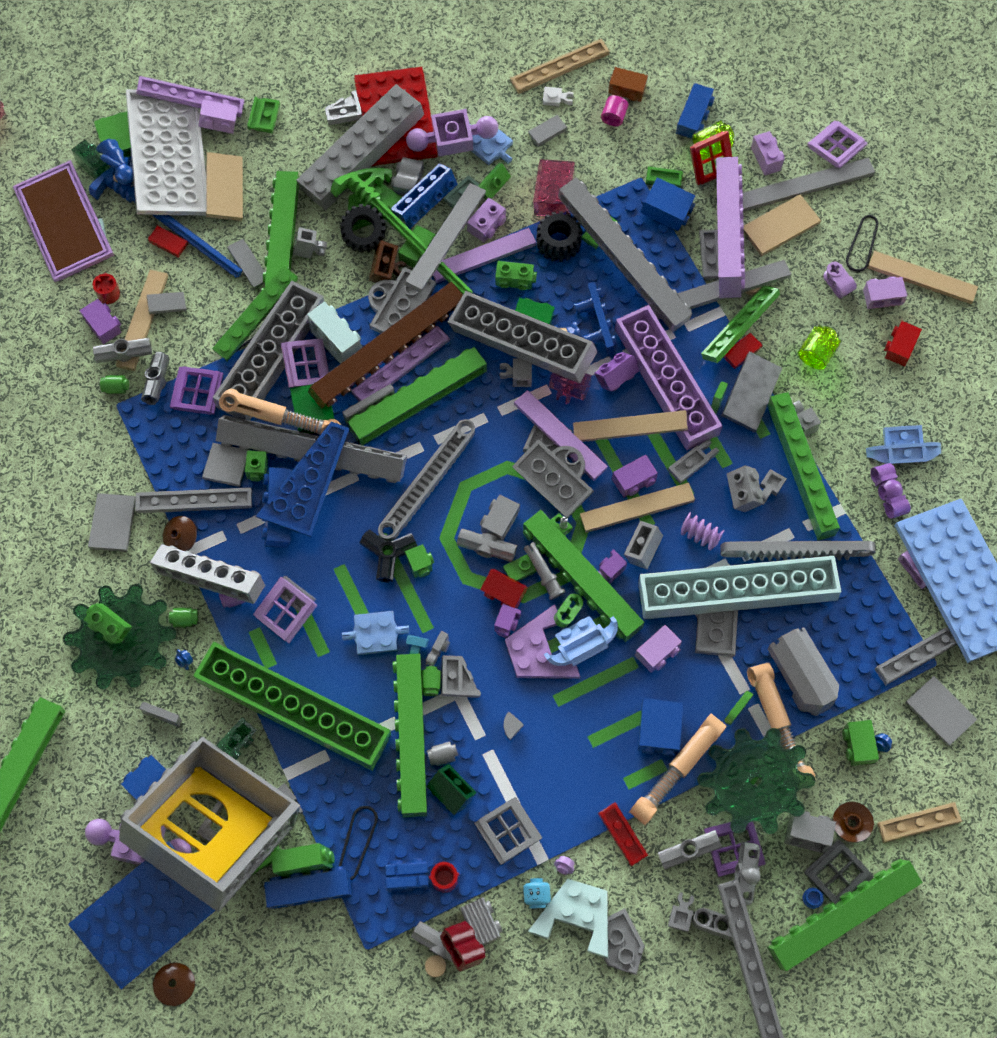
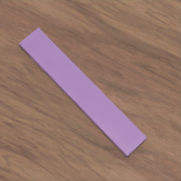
M139 76L136 91L138 95L201 108L203 99L238 106L237 117H241L244 99Z
M527 228L442 260V262L456 275H460L536 246V241L530 229ZM437 270L433 274L436 283L446 280Z
M436 326L418 342L411 345L402 354H399L390 363L383 366L374 375L354 388L352 394L360 402L389 384H394L448 343L449 337Z
M528 390L514 402V405L558 447L571 446L579 450L585 460L584 472L593 481L607 469L608 466ZM576 454L568 456L574 463L578 460Z

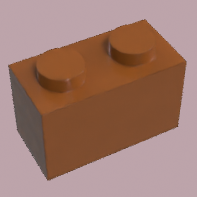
M614 67L608 93L613 96L628 98L631 101L642 102L648 75Z

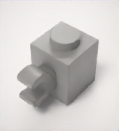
M299 227L293 255L311 259L314 250L316 254L324 256L327 242L316 240L317 231Z
M517 358L513 359V368L507 363L500 364V369L507 370L505 373H500L501 379L513 378V387H531V363Z
M800 401L793 403L805 437L817 432L821 421L812 407L804 411Z

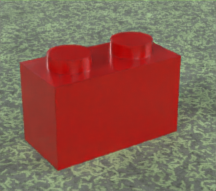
M901 320L899 327L895 326L891 333V336L894 337L892 342L888 340L884 349L887 352L885 359L905 367L922 329Z
M491 569L480 590L485 592V597L493 601L495 598L502 601L500 605L504 604L518 608L528 587L496 569Z

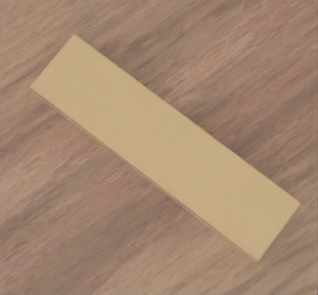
M953 802L878 822L877 826L883 843L958 824L962 820L956 803Z

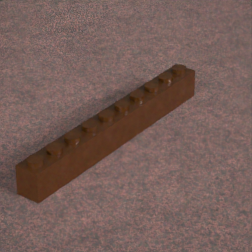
M451 281L311 385L308 393L321 409L326 406L328 408L337 402L336 398L340 395L346 396L351 392L352 386L355 384L359 386L366 380L365 377L368 374L374 375L379 371L380 365L390 363L396 353L402 354L408 349L407 345L413 342L415 344L422 338L421 334L425 331L427 333L431 332L436 327L435 324L437 322L443 323L450 317L448 314L455 310L463 294Z

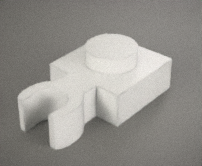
M545 87L543 105L560 107V102L572 105L573 100L567 98H573L574 93H562V88Z

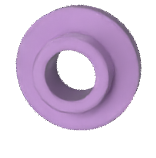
M560 856L554 863L557 871L561 874H572L574 871L573 866L575 863L568 857Z

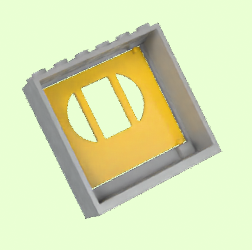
M201 737L197 742L194 741L189 746L188 751L184 755L181 754L176 759L175 765L171 769L167 768L158 782L155 781L151 784L148 792L144 796L141 795L130 810L127 809L120 818L119 841L219 913L294 828L300 804L210 741ZM203 794L216 798L225 807L228 821L220 818L191 796ZM183 802L188 803L222 828L206 846L167 819ZM161 826L169 829L199 852L181 853L170 848L162 838Z

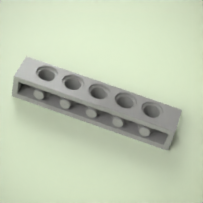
M161 544L150 561L156 574L252 604L256 602L265 587L261 575L256 571L244 570L240 566H231L220 560H211L207 556H198L191 551H182L174 546Z

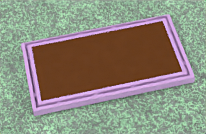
M71 160L13 186L54 282L65 279L114 256Z

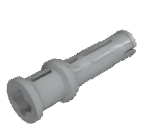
M531 543L530 547L529 545L524 547L523 549L542 579L541 585L545 586L550 595L549 599L553 600L565 593V590L560 587L556 580L557 576L550 572L535 543Z

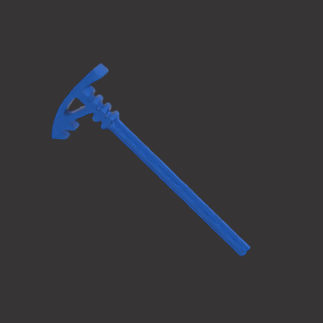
M129 157L130 163L128 166L132 168V157ZM112 167L101 174L89 186V193L96 200H99L103 191L108 186L110 189H114V192L120 194L122 198H126L129 203L132 201L136 203L134 184L124 185L115 182L113 179L115 169ZM152 215L235 278L241 276L243 272L241 268L170 215Z

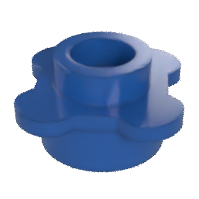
M176 650V663L179 667L188 670V665L193 663L192 656L187 650Z

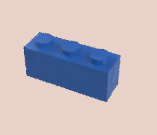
M697 83L693 84L678 121L676 134L696 140L698 134H702L704 128L703 120L707 121L710 113L708 108L709 106L712 107L715 101L713 96L714 89Z

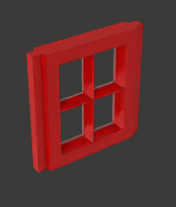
M722 131L690 147L697 185L705 184L717 178L714 159L721 156L733 157L728 131ZM720 141L722 152L713 155L712 144ZM709 146L710 157L702 160L700 150ZM711 161L713 172L704 175L703 164Z

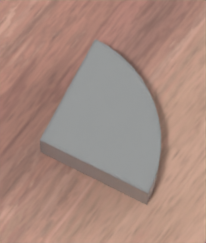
M508 712L504 719V731L507 738L511 740L524 724Z

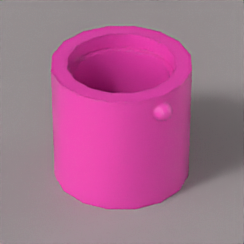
M609 96L601 114L602 121L614 127L621 126L628 109V102L619 96Z

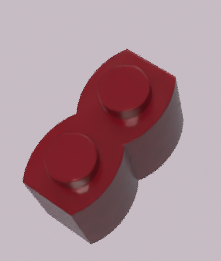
M466 921L447 927L441 933L440 938L443 946L450 953L451 959L458 971L462 972L477 966L485 959V948L475 938L473 927Z

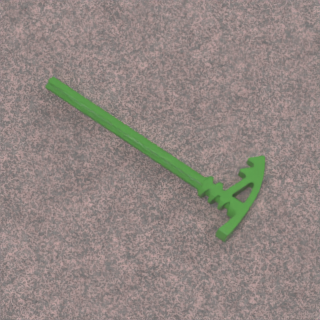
M361 169L345 174L333 181L330 192L336 198L345 189L349 188L352 192H355V195L363 203H366V206L371 205V207H375L421 255L424 254L428 247L380 200L381 195L375 192L376 190L372 187L374 184L382 187L384 180L390 183L392 169ZM443 262L440 263L436 270L449 283L452 281L462 294L465 291L473 293Z

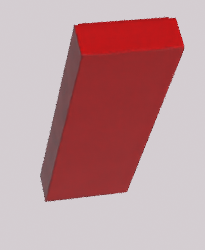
M616 802L597 813L630 866L648 856V853Z

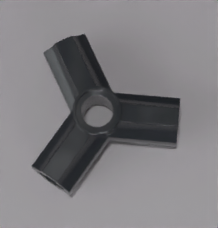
M369 529L360 540V545L379 557L376 580L383 583L393 582L396 559L404 556L405 551L417 547L411 533L394 541H386ZM386 550L393 551L391 555L383 554Z

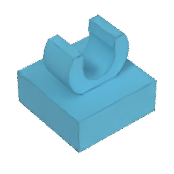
M408 635L406 640L407 644H412L410 654H420L421 647H427L429 639Z

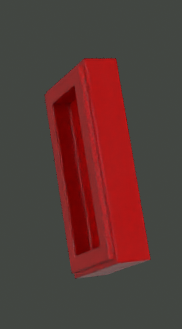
M158 225L148 238L149 243L178 258L188 246V241Z
M749 333L737 342L723 358L736 369L744 363L749 352L755 354L763 345Z

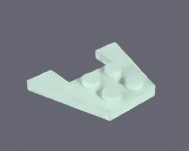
M567 879L528 932L549 939L555 920L592 931L593 935L588 952L608 959V892Z

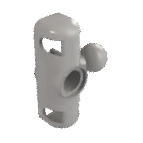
M742 841L734 879L739 880L742 894L749 892V898H744L746 905H751L753 903L755 885L760 880V869L758 866L760 846L755 843ZM750 850H755L754 857L748 855Z

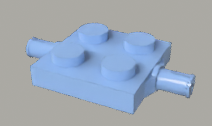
M498 129L497 134L490 139H484L479 135H472L473 151L471 152L488 166L499 158L503 159L507 164L512 161V157L505 152L513 145V140Z
M393 611L354 615V632H342V640L354 639L357 644L358 655L397 651L396 641L398 634H409V625L397 627Z

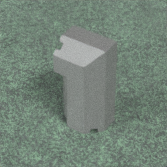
M804 627L800 630L799 628L778 638L779 643L777 645L774 642L771 643L768 651L793 692L792 698L798 709L815 716L829 710L838 698L839 684Z

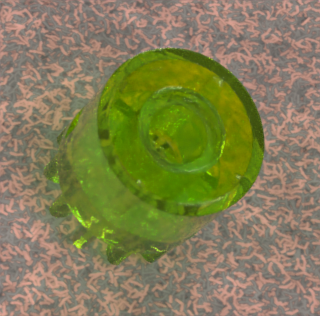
M720 120L694 133L692 141L695 144L722 131H728L732 148L734 147L735 136L732 128L726 122L723 123ZM720 141L712 144L713 155L722 152ZM709 146L700 150L702 160L710 157Z
M814 326L800 347L798 357L803 363L814 369H825L841 343V340L838 339L839 335L831 327Z

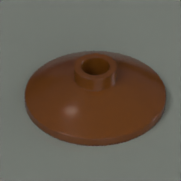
M185 516L172 518L166 524L163 531L164 545L174 546L182 551H189L197 538V529L194 522Z
M853 801L841 804L834 812L832 821L836 822L835 832L843 840L857 843L867 839L872 833L874 819L869 809L863 804ZM849 820H853L855 822L854 827L849 826Z
M169 963L163 966L156 973L153 980V991L156 998L168 1006H178L185 1003L192 996L195 989L193 972L181 963ZM173 979L176 980V986L170 987L169 982Z

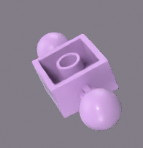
M466 109L431 115L433 132L426 133L419 128L413 129L407 134L406 143L411 150L419 152L424 150L428 143L436 142L439 157L473 151L472 135H479L484 139L493 138L498 132V123L491 116H483L476 124L470 125Z
M94 819L86 826L85 836L91 844L103 845L108 841L115 842L111 852L114 860L140 865L145 861L144 858L119 841L120 831L112 829L106 820ZM161 826L162 838H164L166 831L164 826ZM176 838L170 841L178 852L192 853L190 844L183 839Z

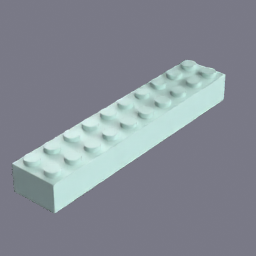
M835 556L640 574L638 582L643 619L837 601L841 594Z

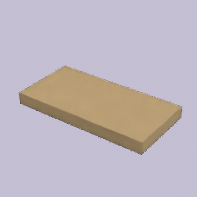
M207 152L206 217L242 221V156Z
M800 194L744 225V234L758 253L763 256L817 226L821 220Z

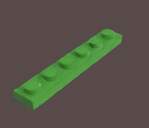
M283 266L212 348L213 351L228 362L270 313L290 282H296L298 277Z
M763 286L701 353L702 359L718 363L780 295L779 289Z

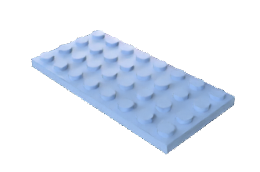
M958 499L897 522L894 526L967 663L996 652L997 562L963 500Z

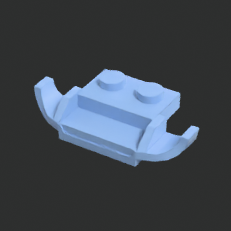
M922 425L884 427V445L866 448L867 457L876 459L884 464L927 462L941 453L940 442L923 443Z
M590 616L581 619L578 623L563 629L555 635L560 643V646H558L560 653L557 655L545 653L546 659L551 664L557 666L569 664L575 666L608 648L607 644L613 640L618 630L617 620L614 616L611 617L610 624L603 629L600 624L596 626Z

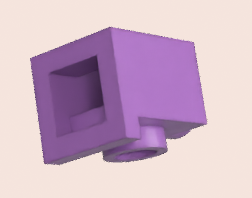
M612 550L610 558L606 557L599 564L598 572L610 584L626 570L627 562L615 550Z
M502 604L494 625V631L498 635L507 638L511 630L515 631L518 620L521 617V610Z

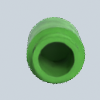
M106 375L100 379V389L102 392H106V394H125L126 390H129V380L126 379L125 375Z
M192 607L173 608V612H169V624H173L174 628L198 625L197 609H192Z
M426 666L425 670L421 671L422 695L438 696V691L441 689V671L437 670L435 666Z

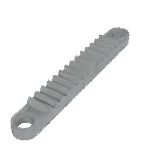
M464 419L454 427L379 525L378 534L386 541H393L403 528L407 526L408 522L411 521L412 516L420 509L426 498L434 491L435 486L447 474L448 469L452 467V464L456 462L461 452L465 450V447L474 437L475 425L472 421ZM463 426H469L471 431L464 434L460 429ZM386 527L393 529V533L389 536L384 535L382 532Z
M872 541L724 542L720 545L721 556L744 557L746 561H748L749 557L753 561H756L757 557L761 561L765 557L769 561H771L772 557L779 561L780 557L784 560H787L788 557L794 560L795 557L803 559V557L815 558L835 556L838 560L844 557L848 560L850 557L872 556L876 553L875 543Z

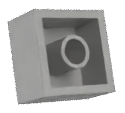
M803 810L794 812L788 820L784 844L825 853L832 846L836 822L831 821V818L827 816H811V813Z

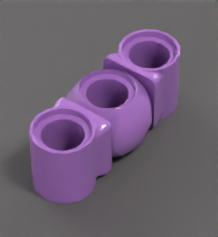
M888 463L871 468V479L875 486L878 487L880 498L885 501L883 506L885 507L886 515L892 519L909 514L911 510L910 503L906 499V495H902V485L895 480L898 478L895 467Z

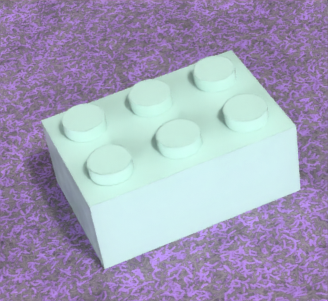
M324 301L307 314L310 331L317 339H323L324 347L341 364L362 348L360 344L361 338L356 331H351L349 324L344 318H339L335 308L332 305L328 306Z

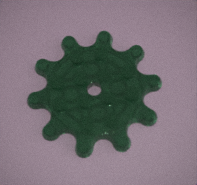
M139 584L131 585L127 594L122 597L114 595L112 588L107 585L100 587L98 590V604H104L132 626V629L122 643H108L103 639V634L99 631L95 632L88 627V623L84 620L87 616L88 606L80 603L73 608V614L80 619L81 626L78 630L69 631L63 636L65 645L77 646L80 649V655L72 662L71 669L75 673H82L89 668L95 669L97 672L95 683L99 689H107L113 678L117 676L124 677L129 687L136 688L141 684L140 671L143 667L150 665L156 669H162L167 663L166 658L158 650L162 642L173 640L176 637V630L173 627L162 626L159 623V617L167 610V603L162 599H158L151 604H145L141 599L143 588Z
M740 728L734 734L736 743L733 748L724 749L719 745H713L709 749V756L715 760L716 768L712 772L701 773L697 778L698 784L701 787L712 788L715 792L714 798L706 804L705 809L712 816L718 815L721 812H729L732 815L730 827L736 834L744 832L746 826L754 821L761 823L765 833L774 834L778 830L777 817L781 813H790L795 817H800L804 814L805 807L797 799V792L801 789L812 788L816 780L814 775L802 773L797 768L799 761L806 756V749L803 746L796 745L791 749H783L779 744L781 733L776 728L769 729L761 740L752 739L747 729ZM759 777L762 779V782L757 786L752 785L751 780Z

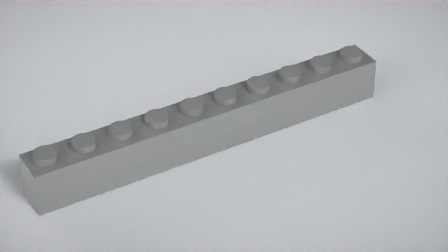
M576 177L560 188L558 198L573 216L577 218L578 222H580L672 333L688 322L692 315L691 308L680 300L677 291L669 287L665 277L657 273L654 264L646 260L642 250L634 246L631 237L623 233L619 223L611 219L608 210L600 206L596 196L588 192L585 183L580 182Z
M223 415L218 420L216 441L221 442L225 446L237 445L243 450L255 449L265 451L267 454L273 453L279 458L291 457L299 462L319 436ZM344 442L335 470L345 469L349 470L352 474L358 475L363 473L367 474L370 478L378 479L381 477L385 478L388 482L396 483L397 481L400 482L404 476L407 455Z

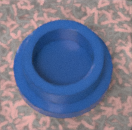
M884 733L875 735L877 750L889 752L892 745L891 738Z
M808 888L803 893L802 899L805 906L810 909H816L822 905L824 897L819 889Z

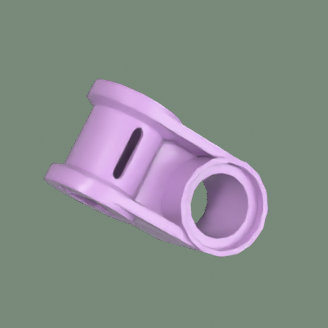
M831 262L827 266V270L823 275L824 280L838 298H843L857 288L854 279L840 263Z

